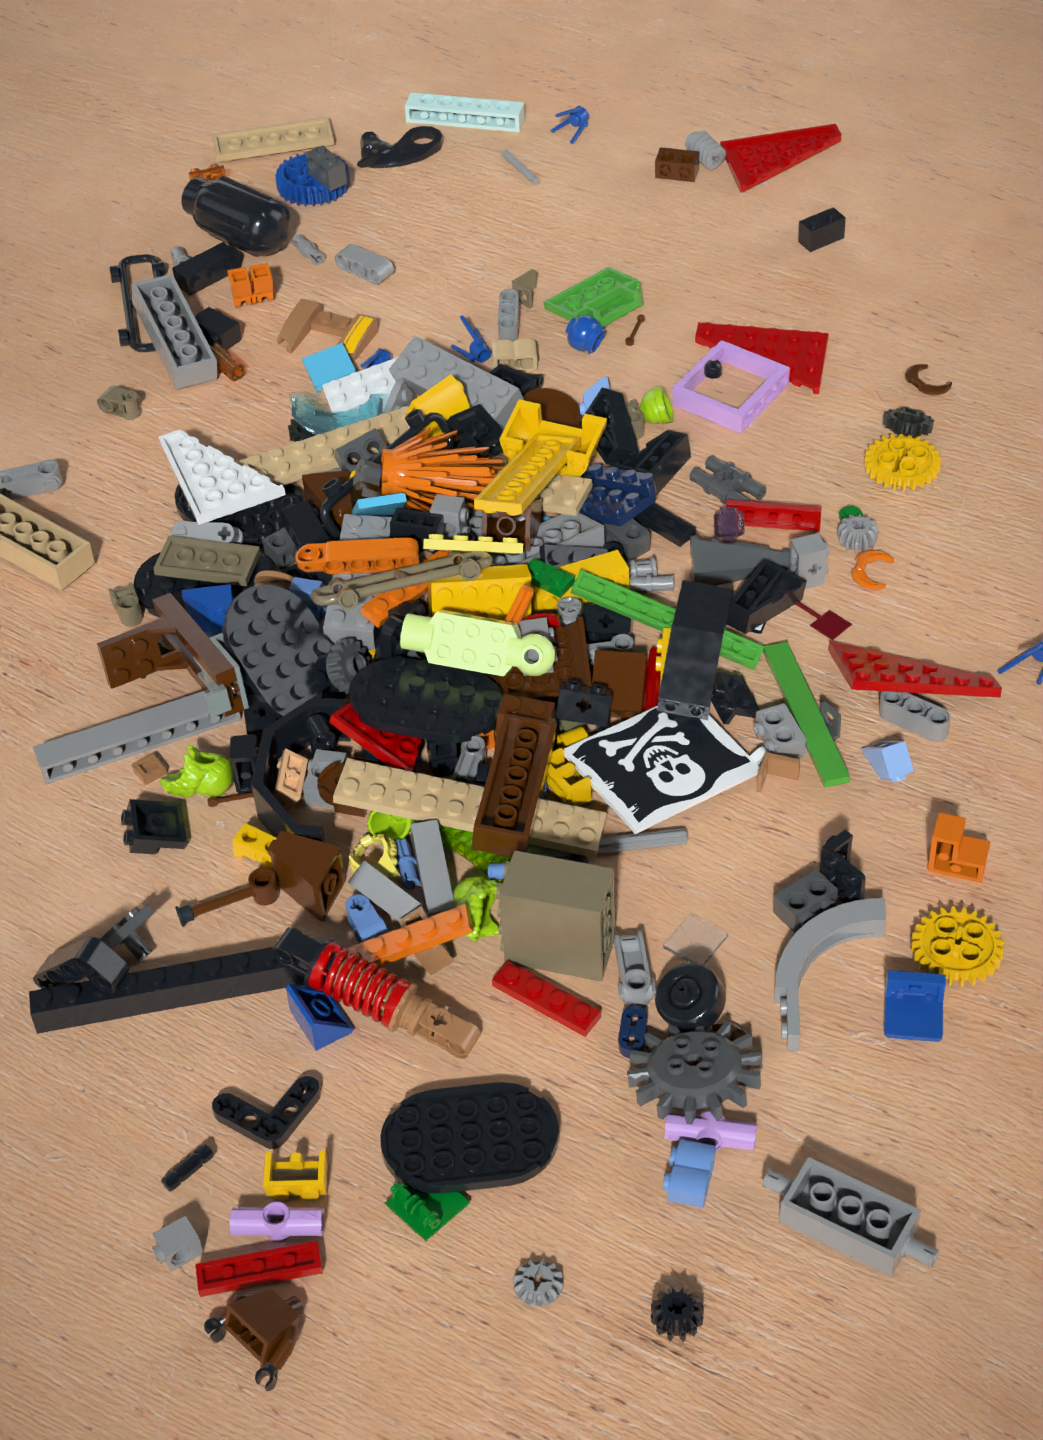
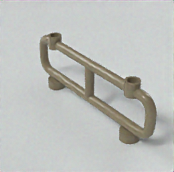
M451 551L448 557L361 578L341 582L339 579H332L327 586L313 590L310 598L319 606L339 604L341 608L351 610L356 607L358 599L456 575H461L468 581L475 580L479 576L480 570L489 567L493 563L491 555L484 551H472L462 554L458 551ZM459 556V561L454 563V558ZM340 584L339 590L333 591L334 586Z

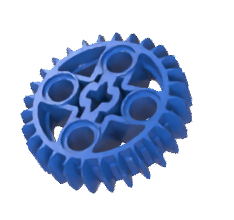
M305 152L302 155L296 154V157L290 156L289 160H284L283 164H280L276 170L275 179L278 193H280V196L285 201H290L291 204L296 202L297 206L304 204L305 207L307 205L314 207L315 204L322 205L324 202L329 204L330 200L336 201L337 197L341 198L342 193H346V189L349 188L350 176L347 164H345L347 184L329 191L308 173Z

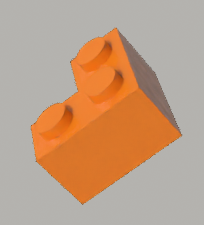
M939 812L932 836L928 871L982 883L991 841L964 836L966 818Z

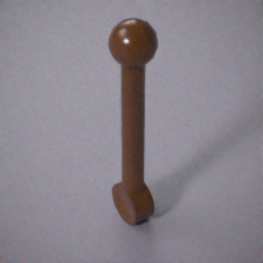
M640 314L637 316V323L630 337H627L625 340L627 346L634 345V337L641 323L645 321L644 315Z
M253 791L222 798L212 796L207 799L209 807H216L218 803L254 798Z

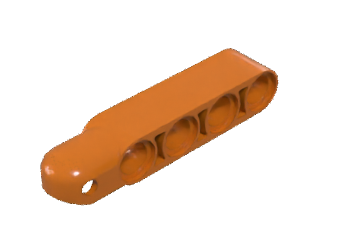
M413 538L330 541L327 543L306 544L298 550L295 558L298 568L304 572L324 571L333 575L378 573L419 564L418 542Z

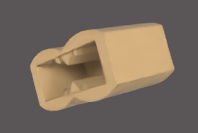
M519 339L514 342L510 340L492 342L493 369L501 363L517 371L532 372L537 370L536 341L533 339Z

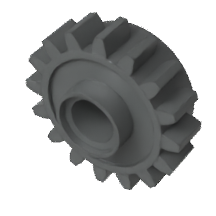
M353 638L336 641V645L331 646V650L326 658V670L331 683L340 692H345L346 695H348L354 676L360 669L368 665L367 662L370 660L369 656L365 657L364 655L365 647L360 648V642H354Z

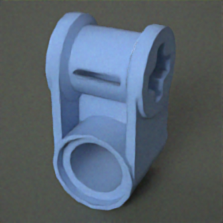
M357 894L348 898L345 905L349 914L348 924L353 930L358 943L388 933L384 921L377 914L366 896Z

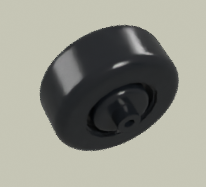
M694 962L680 964L668 971L659 982L655 994V1005L659 1015L667 1024L678 1027L681 1033L694 1031L696 1027L703 1026L706 1030L719 1019L726 1003V992L721 980L710 968Z

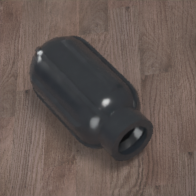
M226 176L210 181L202 177L193 178L188 182L182 193L181 204L183 210L193 216L196 225L210 236L254 257L273 254L281 251L285 246L284 243L287 241L290 232L291 215L285 206L273 200L271 196Z

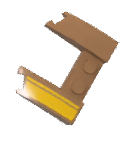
M300 299L278 335L277 343L281 344L285 340L288 343L286 350L292 354L311 330L338 336L341 338L337 345L343 343L353 364L378 333L377 318L357 313L354 319L322 311L320 303Z

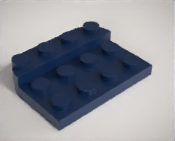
M594 464L588 468L587 472L580 476L581 478L592 479L593 487L579 513L596 522L621 527L657 500L655 495L657 490L652 473L635 472V470L618 469V467H602L601 464Z

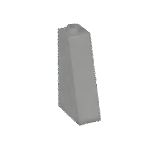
M438 820L411 824L412 848L416 859L426 912L431 917L455 908Z

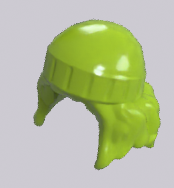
M187 745L189 754L183 753L185 760L184 768H181L178 773L167 774L159 780L164 790L169 794L172 793L173 796L189 798L198 794L217 797L223 795L229 789L233 781V773L230 759L224 755L201 752L193 745Z
M483 876L465 878L456 886L453 893L455 907L466 904L470 909L473 932L466 934V936L474 942L484 938V936L501 935L499 934V927L490 918V909L496 900V890L499 883L495 880H488Z

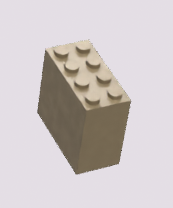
M514 850L511 861H506L504 866L503 883L499 882L496 890V899L500 900L497 916L501 917L499 934L503 935L500 950L504 951L505 963L510 961L518 966L602 982L614 944V868Z

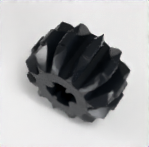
M670 1286L668 1294L659 1291L657 1300L651 1303V1311L653 1312L651 1314V1323L656 1325L658 1335L667 1333L669 1341L674 1336H679V1339L684 1342L686 1333L695 1337L697 1327L703 1325V1304L698 1302L696 1292L687 1295L685 1286L680 1292H675L672 1286Z

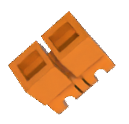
M268 263L249 266L250 276H248L246 267L227 270L235 308L241 307L242 301H246L247 305L262 303L263 297H267L268 301L274 300L273 281Z

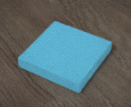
M343 343L302 358L316 392L323 390V384L356 372Z
M405 493L359 499L351 514L367 516L393 515L396 508H403L407 502Z

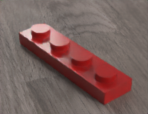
M727 500L725 525L738 526V521L742 519L745 526L820 532L822 507Z
M507 961L492 979V986L584 1037L588 1035L601 1018V1010L510 961Z
M318 1241L195 1264L200 1297L323 1274Z

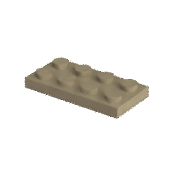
M168 536L154 566L155 575L247 586L261 554L260 547Z

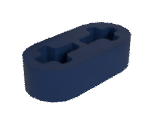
M629 1006L622 1013L618 1048L621 1055L626 1058H630L631 1050L644 1051V1035L647 1033L648 1017L646 1010L640 1006ZM633 1017L638 1018L636 1027L631 1026ZM630 1037H635L633 1046H628Z

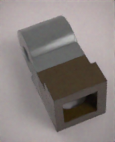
M361 459L358 462L353 478L352 504H356L362 498L381 496L379 482L382 467L380 464Z

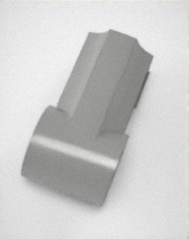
M618 634L609 642L586 644L589 665H594L595 650L634 652V640L627 634Z
M473 736L471 741L462 742V752L452 780L475 785L478 763H486L485 742L481 737Z

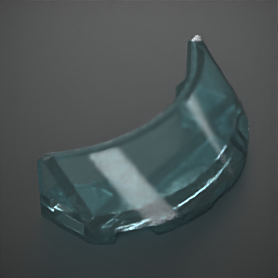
M289 392L291 416L304 429L315 435L383 414V394H370L368 401L356 408L340 412H330L316 409L315 404L307 402L304 398V393Z

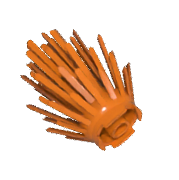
M430 427L394 449L382 450L381 496L405 493L407 501L404 505L405 509L429 513L431 508L429 506H432L436 494L463 497L466 500L474 501L480 492L472 491L482 492L498 475L493 474L495 473L494 470H502L505 467L498 465H470L500 464L503 462L501 459L477 458L476 455L459 456L460 454L484 452L489 447H466L436 451L446 447L447 443L431 445L453 437L457 434L458 430L447 434L442 433L427 439L428 435H424L430 432ZM465 501V508L483 511L474 509L472 502Z

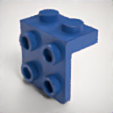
M888 970L884 1015V1035L887 1038L932 1042L942 1040L943 999L946 975Z

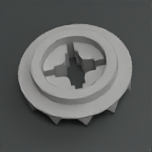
M543 1258L535 1262L530 1259L523 1267L519 1266L518 1272L514 1276V1291L521 1301L531 1306H545L552 1303L559 1297L563 1289L562 1272H559L555 1263H547ZM541 1274L544 1282H541L537 1291H535L532 1280H535Z

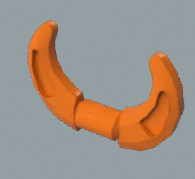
M879 550L861 552L855 558L857 561L855 569L851 570L853 580L859 586L869 590L885 589V583L872 581L864 570L866 564L875 560L894 563V558Z

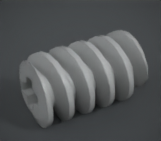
M706 131L693 132L686 139L685 146L687 150L700 151L699 161L708 170L716 169L724 161L726 150Z

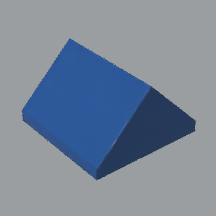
M294 984L286 986L290 1012L315 1051L353 1032L354 1027L333 996L329 997L325 995L324 991L319 992L312 987Z

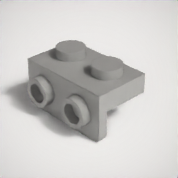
M397 380L382 413H388L404 406H409L415 400L412 391L404 380Z

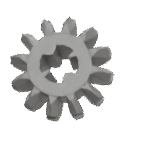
M850 514L848 519L842 518L837 531L840 546H845L846 551L853 549L856 553L858 550L864 552L868 548H874L879 534L876 521L870 520L869 516L861 517L860 514L856 517Z

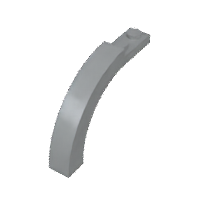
M885 898L856 900L830 908L803 925L786 945L776 971L774 1004H780V1015L786 1016V1022H781V1040H787V1051H799L798 990L805 972L820 955L839 944L860 938L884 937L886 925Z

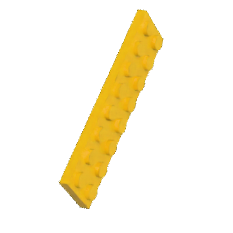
M535 434L474 499V509L483 510L485 513L506 512L512 516L522 514L568 461L567 451L576 452L579 449L580 437Z

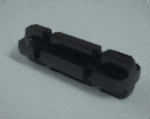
M208 1145L200 1146L194 1151L195 1154H191L173 1169L174 1172H169L162 1178L161 1182L169 1192L175 1190L181 1185V1181L187 1180L203 1166L202 1163L205 1164L214 1157V1153Z

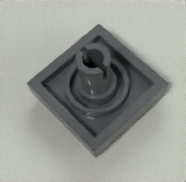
M148 904L141 910L136 906L120 922L107 931L100 940L112 950L118 944H124L140 963L153 950L136 933L138 931L137 928L155 912Z

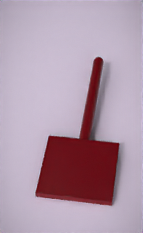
M799 601L795 604L817 618L810 626L832 641L852 626L850 622L831 610L821 616Z

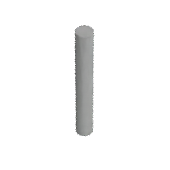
M508 150L502 152V156L533 185L539 183V178Z

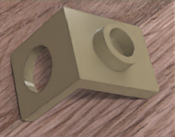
M534 269L529 270L512 281V289L516 290L519 294V303L531 309L532 290L536 288V271ZM526 295L527 300H524L522 296Z

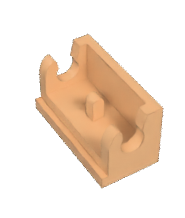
M288 749L283 751L282 756L278 760L277 768H279L276 788L272 794L276 799L285 801L281 806L286 812L301 799L308 763L307 758Z

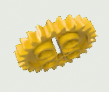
M890 434L889 439L882 436L881 441L874 440V445H869V450H866L864 466L866 467V473H870V479L876 478L877 484L884 482L885 488L893 485V490H896L898 487H901L903 491L906 490V487L915 490V485L924 488V482L931 484L932 479L937 478V473L940 472L941 457H939V451L935 450V445H929V440L922 442L921 436L914 439L909 435L904 437L903 434H899V437H895L894 434Z
M954 906L951 907V912H946L941 907L939 915L930 911L929 919L922 917L921 924H916L911 941V952L914 953L913 960L920 961V970L928 968V973L946 975L949 986H952L954 981H958L960 987L964 986L965 981H969L972 986H975L976 978L985 982L986 975L994 976L995 968H1000L1004 954V940H1000L1001 931H995V923L986 924L988 916L985 915L980 919L977 918V910L967 914L966 907H963L961 912H957Z

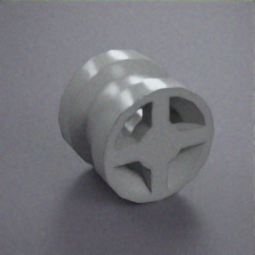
M564 597L558 601L557 616L561 624L568 626L576 622L577 617H582L580 613L582 610L580 600L574 597Z

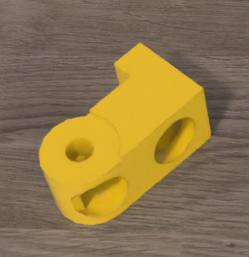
M244 823L232 839L233 854L242 859L246 856L254 861H259L265 867L272 868L268 849L272 840H276V837Z

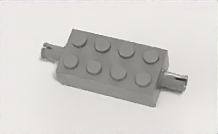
M807 1158L794 1181L774 1172L772 1169L768 1170L763 1179V1188L784 1196L780 1206L779 1223L890 1277L893 1276L902 1257L908 1256L929 1268L933 1267L937 1259L939 1249L914 1239L919 1226L920 1209L815 1159Z

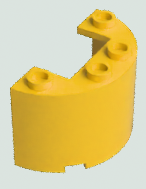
M450 374L413 400L406 414L415 409H421L424 415L436 412L441 414L447 421L450 416L470 408V405L464 393L462 383ZM431 422L421 430L423 432L431 427L430 432L424 435H428L427 439L442 434L436 422ZM457 434L454 435L455 443L461 439ZM445 439L442 440V441L433 443V444H431V445L434 446V445H437V444L444 443V442H445Z
M519 399L500 436V444L503 453L512 460L535 434L580 437L579 449L576 452L567 451L568 461L557 473L559 475L580 477L584 474L605 430L607 418L584 414L582 429L542 420L541 404Z

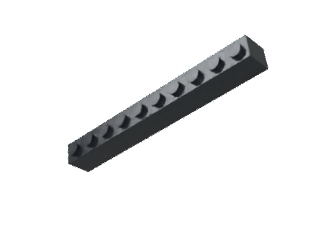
M273 947L127 973L113 993L102 991L90 980L29 991L30 1015L38 1034L286 988L288 984L304 985L305 974L277 961L271 953Z

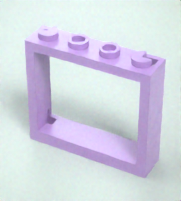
M721 340L678 383H675L671 392L673 393V406L742 433L789 385L790 367ZM709 359L711 361L718 360L720 363L723 361L767 379L738 409L693 391L706 378L704 366Z

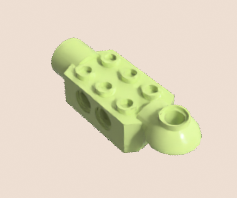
M441 610L436 612L433 617L408 613L402 626L401 648L425 653L428 663L505 676L514 667H517L522 673L529 676H540L548 672L555 660L554 647L546 637L539 634H528L521 637L517 623ZM529 649H534L538 652L539 660L537 662H532L528 659L527 652Z

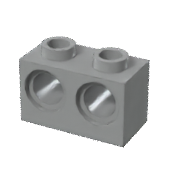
M785 703L756 711V723H753L754 733L757 738L762 739L764 747L770 753L791 758L805 756L806 738Z

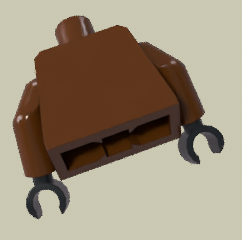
M271 1289L259 1293H240L219 1313L220 1317L218 1319L209 1318L206 1320L204 1330L207 1334L211 1333L210 1338L215 1343L223 1340L227 1330L262 1365L266 1362L270 1363L267 1368H261L256 1372L255 1381L259 1385L262 1378L270 1376L265 1389L266 1391H271L276 1386L274 1375L276 1370L282 1369L293 1352L298 1339L299 1331L297 1327L300 1319L299 1314L303 1311V1304L296 1296L284 1300Z

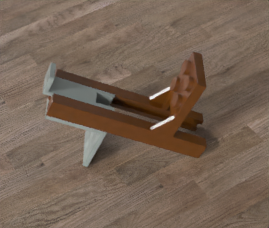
M171 593L152 600L155 611L162 619L97 643L106 679L111 689L157 671L187 669L206 693L204 694V700L210 717H215L222 713L227 717L249 708L241 676L242 673L240 672L239 665L226 649L223 634L221 633L209 638ZM162 636L164 643L172 652L161 655L157 637Z

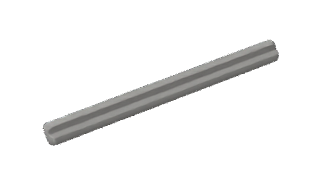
M685 829L605 837L601 838L597 854L684 845L687 843V832ZM536 845L528 847V853L542 856L548 855V857L559 859L569 858L572 854Z

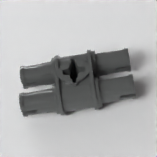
M713 455L707 458L705 468L715 473L714 475H709L698 467H695L689 475L690 481L700 485L706 494L713 495L723 504H726L727 500L751 501L750 498L740 494L744 491L758 500H761L766 494V486L753 480L751 474L748 472L744 473L736 468L733 463L726 464Z

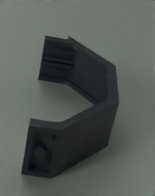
M682 581L669 638L657 711L708 720L730 602L734 595L733 589Z
M322 691L263 729L251 786L258 819L274 837L277 838L280 831L325 843L323 826L297 824L272 794L279 768H277L278 760L282 756L283 751L288 749L298 754L310 746L309 734L305 728L307 719L313 715L321 714L326 717L329 723L331 715L348 704L347 699H326ZM329 723L335 734V741H351L350 737Z

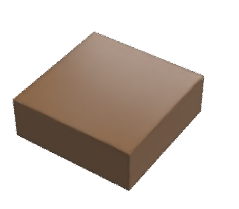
M154 753L131 764L133 771L144 785L168 774L166 767Z

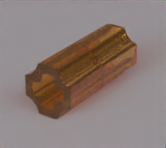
M216 343L210 346L217 360V368L232 381L236 382L238 379H242L246 373L244 370L245 366L221 344Z

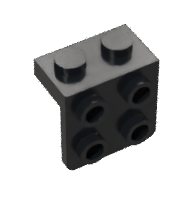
M845 829L838 835L831 836L825 845L822 846L819 872L838 889L837 896L840 897L841 901L848 903L863 900L866 877L850 863L853 835Z

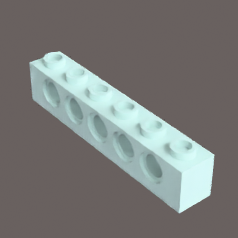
M411 92L405 104L406 122L520 132L525 120L524 102Z

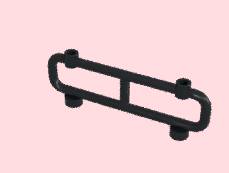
M150 254L128 256L123 258L119 265L109 266L112 283L120 282L127 327L118 329L120 346L130 345L137 352H153L156 349L153 343L140 344L137 342L133 308L135 307L130 295L127 266L148 262L152 265L154 278L166 275L164 262H159L157 257Z
M415 409L405 416V420L410 428L385 449H394L416 436L431 422H436L442 433L447 434L452 432L441 414L430 412L424 415L421 409ZM454 436L445 439L447 446L436 451L453 449ZM382 452L371 460V462L380 464L381 467ZM354 476L343 485L338 478H335L322 486V490L328 498L321 505L320 517L330 535L337 540H340L341 531L331 519L329 511L335 503L352 490Z

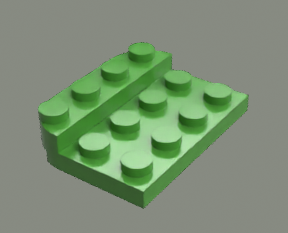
M611 267L597 272L543 302L545 310L568 321H571L573 317L577 319L580 315L585 314L597 319L600 326H607L619 317H623L628 312L644 305L640 281Z

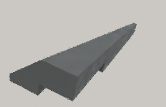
M690 536L692 582L717 586L748 579L764 559L785 570H789L790 550L783 549L780 552L770 550L767 546L734 542L732 545L720 543L718 539L712 538L711 541L699 540L697 536Z

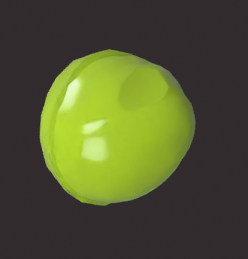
M655 386L644 394L640 410L644 414L645 422L651 424H668L673 422L674 413L667 395L661 386Z
M371 811L368 818V829L372 836L374 834H384L390 836L394 841L397 839L401 840L410 832L411 824H414L415 820Z

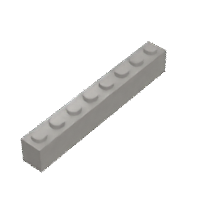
M202 691L33 746L45 784H49L240 721V712L227 717L223 713L210 717L204 700V694L206 693Z

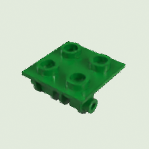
M399 1182L393 1184L390 1189L392 1197L385 1202V1205L424 1241L430 1239L470 1204V1201L459 1192L425 1193L409 1188L405 1183L400 1184Z

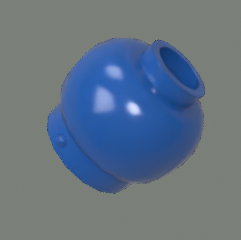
M584 314L580 315L577 319L573 317L565 332L568 334L567 340L571 347L578 351H588V354H592L602 342L606 329L602 325L600 326L597 319Z

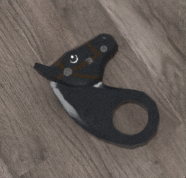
M419 126L410 129L400 140L390 145L380 140L374 132H365L360 138L362 159L358 161L357 166L392 168L425 160L441 150L443 136L440 130L432 126ZM422 138L432 140L431 142L425 144H418L414 142L415 140Z

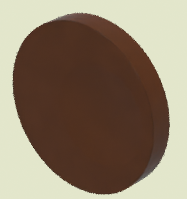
M538 388L529 391L523 396L525 401L541 404L543 421L580 428L578 424L582 418L580 408L567 394L555 389Z

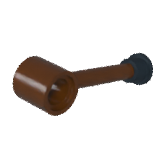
M266 867L257 868L249 875L248 887L191 907L189 905L180 908L175 906L181 926L184 927V923L193 921L196 916L252 896L259 905L274 903L280 895L274 871Z

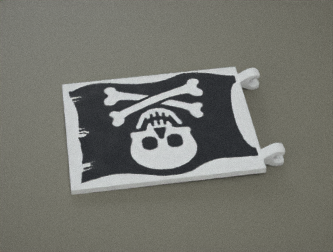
M658 706L563 749L564 757L574 764L575 769L583 778L588 776L591 779L592 788L634 834L758 775L765 753L770 752L765 747H760L749 756L710 715L708 720L660 712L657 711Z

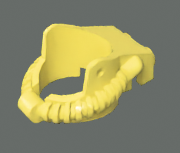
M367 834L360 838V844H357V847L353 849L354 851L348 855L350 868L355 873L361 865V857L366 850L365 848L373 843L383 844V855L372 866L393 882L401 877L399 870L396 868L398 863L396 859L397 846L390 836L384 834H374L371 836Z

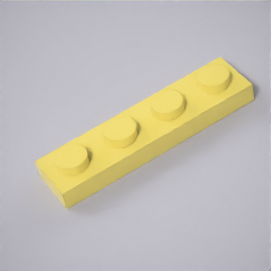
M429 534V539H423V549L523 553V543H517V538H503V542H493V537H478V541H468V536L454 535L453 540H443L444 535Z

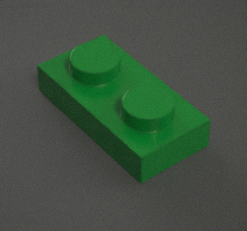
M533 558L527 564L531 574V584L561 598L575 582V576L536 558Z

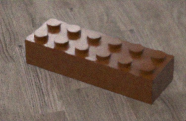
M510 714L504 715L473 827L472 850L512 857L514 850L527 853L554 747L557 723Z

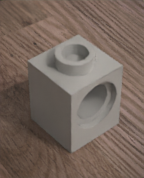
M186 1215L153 1233L156 1245L152 1247V1250L160 1264L165 1262L171 1272L204 1254L200 1239Z

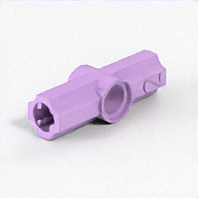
M711 1111L695 1116L693 1124H686L684 1114L669 1112L666 1117L664 1138L666 1140L680 1141L682 1139L716 1146V1151L720 1150L721 1147L754 1151L757 1124L726 1120L724 1116L723 1119L717 1121L711 1114Z
M271 1202L266 1207H233L230 1212L231 1236H268L272 1241L278 1242L287 1239L289 1236H322L324 1233V1208L287 1207L282 1202ZM276 1220H282L279 1223H273Z

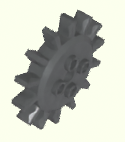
M727 1021L724 1022L716 1033L706 1032L703 1026L696 1027L694 1031L681 1033L678 1027L668 1023L669 1038L662 1041L649 1032L644 1035L645 1046L651 1053L635 1050L630 1052L631 1067L642 1069L627 1071L629 1088L643 1086L636 1090L637 1103L640 1107L659 1098L660 1101L656 1105L658 1118L662 1120L673 1107L683 1108L686 1124H693L696 1116L695 1110L709 1107L711 1114L718 1121L723 1119L722 1102L729 1099L742 1108L747 1106L746 1092L740 1089L739 1086L759 1090L761 1087L760 1072L749 1071L763 1069L761 1052L747 1053L753 1049L752 1036L749 1033L731 1042L729 1040L732 1036L731 1023ZM693 1061L699 1062L697 1066H690L688 1063Z

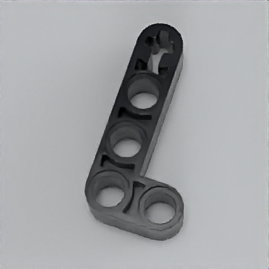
M90 936L49 955L34 975L33 981L38 987L44 989L72 984L86 977L102 991L113 993L129 971V966L103 941Z

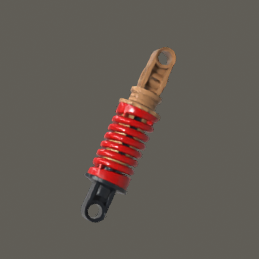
M288 927L271 950L273 957L277 961L305 974V986L312 987L319 992L324 991L325 995L333 996L334 1000L338 1002L343 1001L345 1006L352 1007L356 1012L362 1011L364 1016L372 1017V1020L377 1023L381 1022L392 1033L399 1027H403L408 1030L410 1035L414 1036L416 1034L459 1059L467 1058L481 1035L480 1030L473 1023L438 1007L429 998L423 999L417 995L418 984L411 983L403 978H399L396 981V974L389 973L387 975V970L385 968L378 970V966L375 963L368 965L369 961L366 958L359 960V955L355 952L351 953L348 957L349 950L338 945L332 938L326 939L321 944L304 935L298 929Z

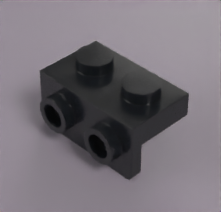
M721 672L716 674L711 702L722 723L729 725L735 715L756 718V711L760 709L745 679L737 674L732 675Z

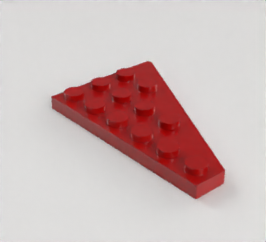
M836 124L720 141V146L726 150L725 160L740 192H745L841 142L842 134Z
M698 322L695 343L711 349L722 340L790 367L789 382L797 387L803 385L812 389L813 394H819L829 333Z
M829 641L828 652L852 690L1001 697L1002 687L994 677L989 675H979L939 666L932 662H922L882 653L875 649L869 650Z
M426 654L420 655V657L426 658ZM350 703L331 715L329 723L386 765L413 772L421 738L374 729L360 720V716L355 710L352 711Z

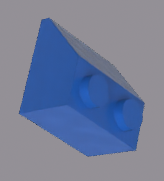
M231 584L182 590L185 610L209 638L221 634L224 627L226 609L234 599Z

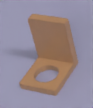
M766 752L758 772L757 792H761L767 774L798 780L800 759Z

